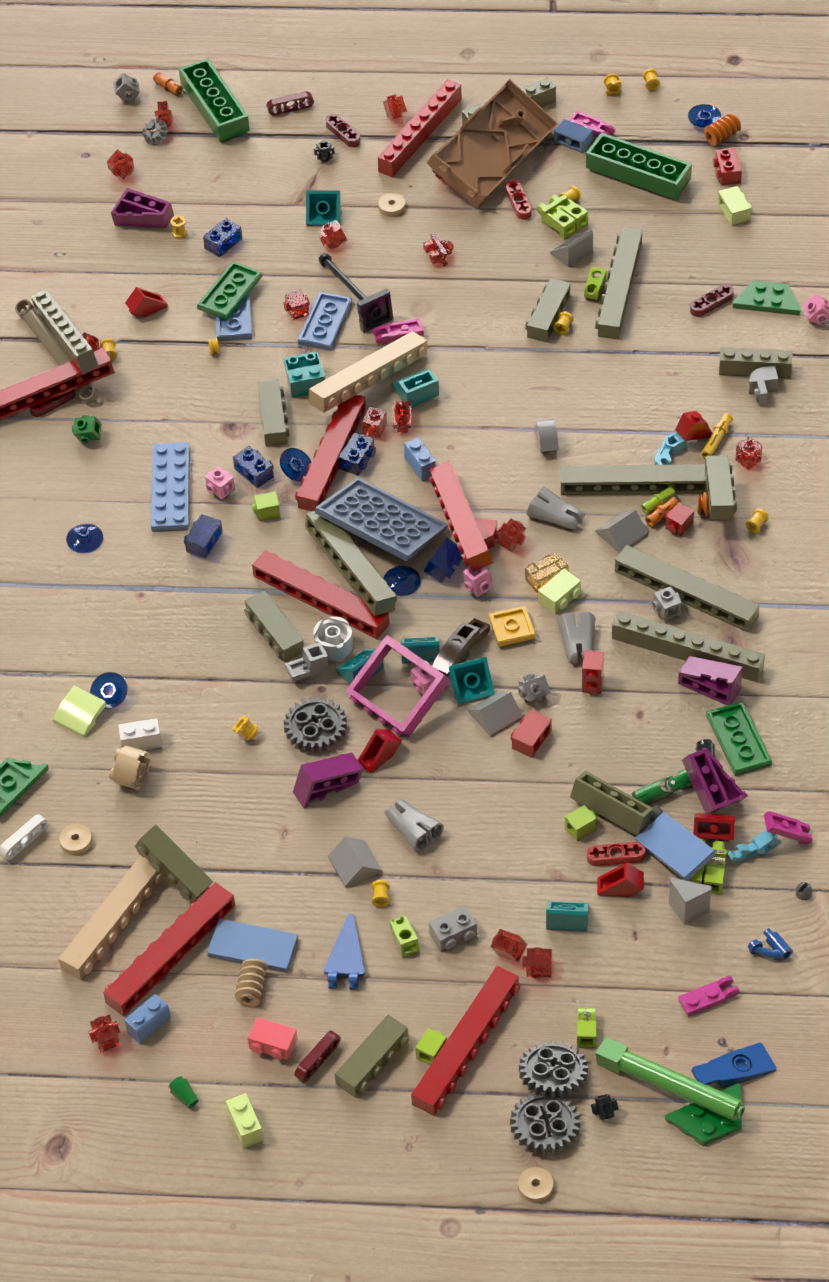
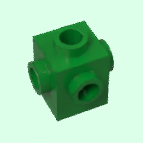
M84 415L74 419L72 433L83 443L100 440L102 423L95 416Z

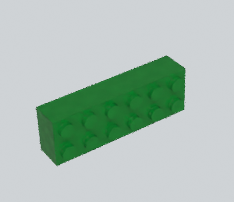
M208 58L178 68L180 84L219 141L250 131L248 115Z
M604 133L598 136L586 152L587 169L677 200L691 180V163Z

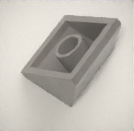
M589 230L572 236L550 251L551 255L567 267L571 266L593 251V231Z
M636 510L623 511L595 530L602 539L619 553H621L626 545L631 547L648 535V531Z
M499 691L468 709V712L490 737L523 718L512 693L506 691Z
M344 837L328 855L345 888L382 873L381 867L365 840Z
M671 877L669 904L683 924L709 913L712 886Z

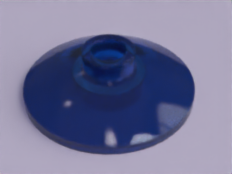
M709 104L696 105L688 112L690 123L700 128H705L711 123L716 122V120L721 119L719 109Z
M298 448L286 449L282 452L279 460L283 473L289 479L297 482H302L303 476H306L308 473L309 463H312L308 455Z
M79 524L68 532L66 542L68 547L77 553H89L96 550L102 544L103 533L96 525Z
M409 566L393 567L385 573L383 578L391 590L396 593V596H407L414 593L421 583L419 573Z
M106 672L99 675L93 681L90 688V694L106 702L104 709H112L120 705L128 692L126 680L115 672Z

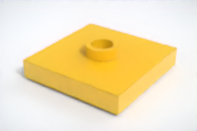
M525 606L488 614L498 647L535 639V632Z

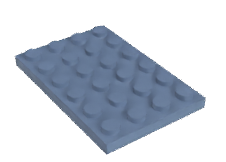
M358 477L315 509V514L406 562L446 532L449 525Z

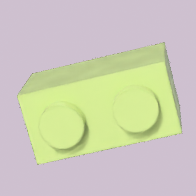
M738 186L718 192V205L731 226L750 221L752 206L746 201L744 193L740 191Z
M563 569L538 590V602L556 614L559 610L564 609L572 599H576L580 595L581 580Z
M246 1093L227 1100L228 1115L243 1149L262 1142V1128Z

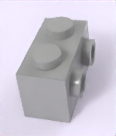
M463 906L430 921L429 934L439 950L444 951L452 949L463 941H469L477 935V923L466 906Z

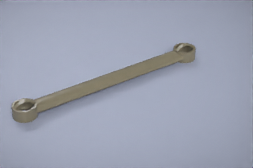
M27 299L20 300L15 306L16 313L26 321L56 363L60 366L72 361L35 312L33 304ZM91 384L77 388L79 397L87 404L95 402L99 396L98 390Z

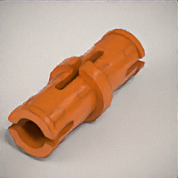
M160 72L155 73L153 81L162 85L163 89L169 90L177 96L182 93L183 87L175 83L172 78L166 77Z
M672 497L663 505L657 506L653 513L645 517L646 523L653 527L660 520L665 519L667 512L679 503L678 500Z

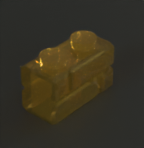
M557 552L552 555H546L541 561L530 563L525 568V580L538 593L541 587L563 569L569 572V566Z

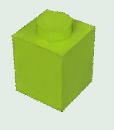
M276 491L254 496L255 503L252 504L253 514H257L259 521L281 517Z
M583 805L565 816V829L578 841L596 830V814Z
M428 1028L415 1047L416 1059L431 1065L446 1043L447 1037L440 1031H433Z

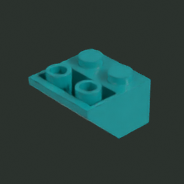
M318 351L283 358L287 383L292 398L308 395L310 388L325 380Z
M431 369L421 370L391 383V386L407 408L439 396V380Z

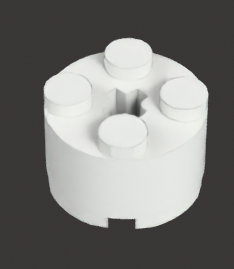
M332 616L328 617V620L325 621L322 619L315 625L313 631L314 643L321 642L329 661H344L345 657L353 649L352 629L349 623L343 618Z

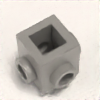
M122 73L113 82L114 93L128 102H131L140 93L137 79L125 73Z
M672 587L660 589L654 593L653 609L660 614L664 621L681 615V598L677 592H674Z
M531 673L523 676V680L518 681L520 697L531 701V703L542 700L543 696L551 694L546 677L543 674L535 675Z

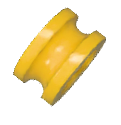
M214 338V340L208 339L211 355L214 352L220 353L217 338Z

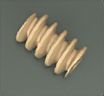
M247 959L242 962L234 994L235 999L239 1003L249 1007L259 1005V999L262 996L261 991L263 990L262 984L265 982V970L268 968L266 962L259 959Z

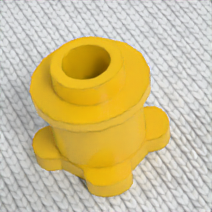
M609 74L604 78L603 82L607 87L605 91L607 95L620 94L622 92V82L619 81L618 75Z
M243 715L233 726L232 730L237 734H241L243 739L247 741L257 736L258 725L252 724L250 719Z

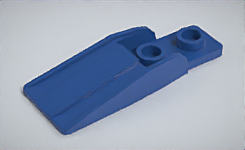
M756 1043L710 1060L708 1063L694 1066L691 1072L696 1081L705 1085L719 1082L721 1087H726L774 1072L777 1067L763 1044Z

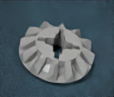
M157 118L145 123L146 126L142 129V136L145 141L153 145L161 143L167 135V125L165 122ZM155 128L158 130L157 132H154V134L150 132V130H154Z

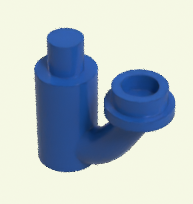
M770 928L766 929L763 934L767 937L766 942L773 950L763 948V943L757 939L748 945L751 954L758 953L769 958L785 960L793 952L784 939L777 932H772Z

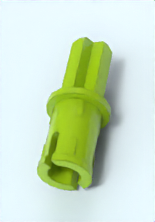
M669 487L659 494H654L653 498L641 504L643 512L649 514L657 506L663 505L670 498L675 497V490Z

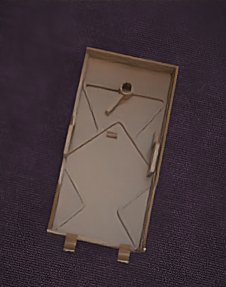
M509 79L485 104H482L465 121L460 130L433 153L427 164L477 209L553 132L558 123Z

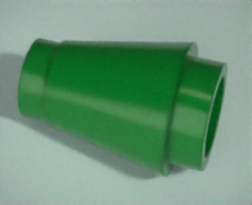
M179 1076L169 1084L170 1093L188 1108H192L198 1103L199 1099L186 1078L184 1079L182 1076Z

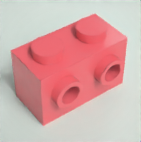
M259 1017L256 1018L248 1036L249 1049L255 1053H265L275 1059L289 1061L298 1041L295 1028Z

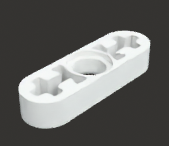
M39 814L35 815L0 846V855L6 860L13 859L45 831L48 821Z

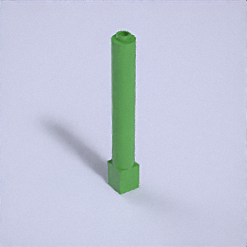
M605 1037L595 1052L597 1065L617 1074H620L622 1071L733 1121L737 1120V1118L740 1119L744 1114L745 1106H743L742 1100L629 1051L628 1046Z

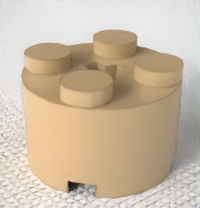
M127 745L122 749H117L114 755L116 762L114 768L110 771L109 779L113 780L115 784L139 790L142 786L139 785L141 779L145 780L148 774L150 759L147 758V755H150V753Z

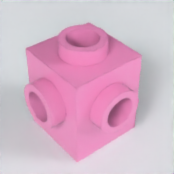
M814 294L802 304L806 312L805 316L811 323L815 322L821 325L829 318V302L819 295Z
M220 467L215 468L205 476L206 489L220 499H224L235 490L234 477Z
M471 567L463 571L464 586L468 592H472L478 597L493 588L491 583L492 576L484 567L472 572Z
M416 666L410 670L411 682L415 690L420 691L424 695L435 679Z

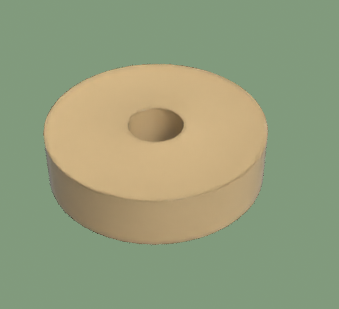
M387 193L381 196L378 201L379 211L383 215L390 217L402 214L405 210L404 197L397 193Z
M72 824L62 830L59 841L64 852L71 855H79L91 847L92 836L86 826Z
M540 1167L526 1169L518 1180L519 1193L525 1200L532 1203H540L547 1200L553 1192V1178L551 1174ZM538 1183L539 1186L534 1187L532 1184Z

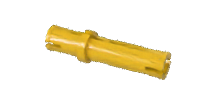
M724 413L719 423L714 426V432L701 452V456L706 459V456L713 455L723 436H726L728 433V427L733 421V417L730 414Z

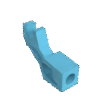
M677 432L666 436L658 453L655 455V465H663V463L671 465L670 455H675L687 448V441Z
M765 829L753 838L751 844L737 845L738 850L736 852L729 851L727 854L734 862H741L758 854H768L781 841L777 834L767 832V829Z

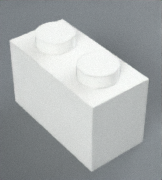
M157 718L118 725L122 748L125 745L144 751L162 748Z

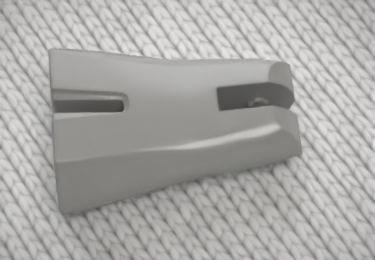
M544 486L530 502L527 510V516L551 522L575 530L578 523L585 517L581 510L565 502Z
M591 612L578 613L577 624L575 613H563L557 619L570 664H577L578 654H581L583 661L585 650L592 651L596 618Z
M402 799L395 803V807L391 806L385 810L387 818L400 831L414 851H422L439 838L444 830L442 823L420 812Z

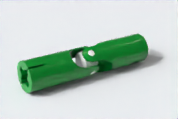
M683 769L675 777L667 776L633 791L632 797L648 805L675 793L680 788H686L693 784L686 769ZM665 781V789L669 792H665L662 790L660 786L661 782Z

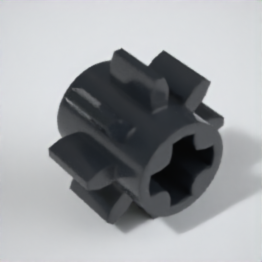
M321 141L314 148V155L317 156V160L323 162L329 161L333 158L332 154H335V148L328 141Z
M610 1094L595 1097V1103L591 1104L592 1113L595 1116L598 1115L599 1120L613 1118L615 1116L614 1111L619 1110L617 1099H611Z

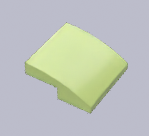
M73 686L58 707L53 717V722L85 737L96 724L95 719L106 707V702Z

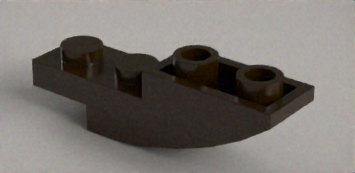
M475 618L469 623L463 622L444 644L432 666L445 676H449V666L462 663L469 657V650L490 631V624Z

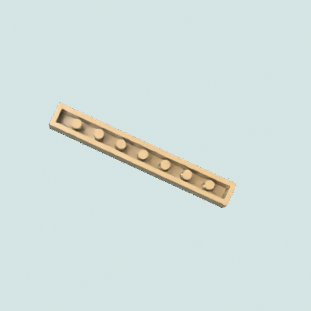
M413 331L310 388L309 404L323 413L327 412L427 355V340Z
M140 856L61 954L58 958L61 970L79 980L88 975L94 963L104 955L105 949L115 941L120 930L124 929L132 915L139 911L143 901L150 897L154 887L162 882L164 875L156 871L146 857Z

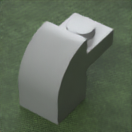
M775 366L758 368L750 375L749 394H754L755 400L758 399L759 406H767V392L777 391L778 376Z
M554 418L536 420L534 429L537 434L540 452L559 450Z
M321 642L304 647L303 658L285 663V669L292 682L307 677L312 681L321 676L327 669L328 655Z

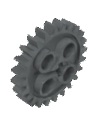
M317 696L315 701L309 697V702L301 699V705L294 703L295 709L289 708V713L285 714L284 732L286 733L287 740L290 739L291 745L296 744L297 749L303 746L304 752H306L308 748H311L312 753H314L315 749L322 752L323 747L330 750V744L336 747V740L341 742L342 736L346 735L347 717L344 710H340L339 704L334 705V700L327 703L326 697L323 701H320L319 696Z
M555 1040L552 1041V1044L544 1041L543 1046L536 1043V1048L530 1046L529 1052L524 1051L523 1057H520L519 1078L523 1079V1085L528 1084V1090L535 1089L536 1095L543 1092L544 1098L547 1094H551L552 1099L555 1098V1094H558L561 1098H563V1093L571 1096L572 1090L578 1092L579 1087H584V1081H587V1060L584 1059L583 1053L579 1054L578 1048L572 1050V1044L565 1047L564 1041L559 1045L556 1044Z
M540 1093L535 1097L528 1094L527 1100L520 1098V1104L515 1103V1110L511 1111V1132L514 1133V1140L519 1139L520 1146L526 1144L527 1151L534 1148V1154L542 1150L543 1155H546L547 1150H550L554 1155L555 1149L563 1152V1145L570 1148V1143L576 1141V1136H579L581 1123L579 1120L580 1114L576 1113V1106H571V1100L564 1102V1095L563 1098H556L555 1094V1098L552 1099L548 1094L545 1098ZM540 1108H542L544 1111V1119H542V1111ZM546 1126H548V1134L550 1138L547 1136Z

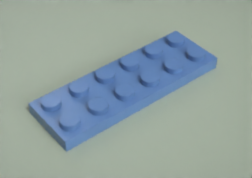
M189 442L153 444L151 530H188Z

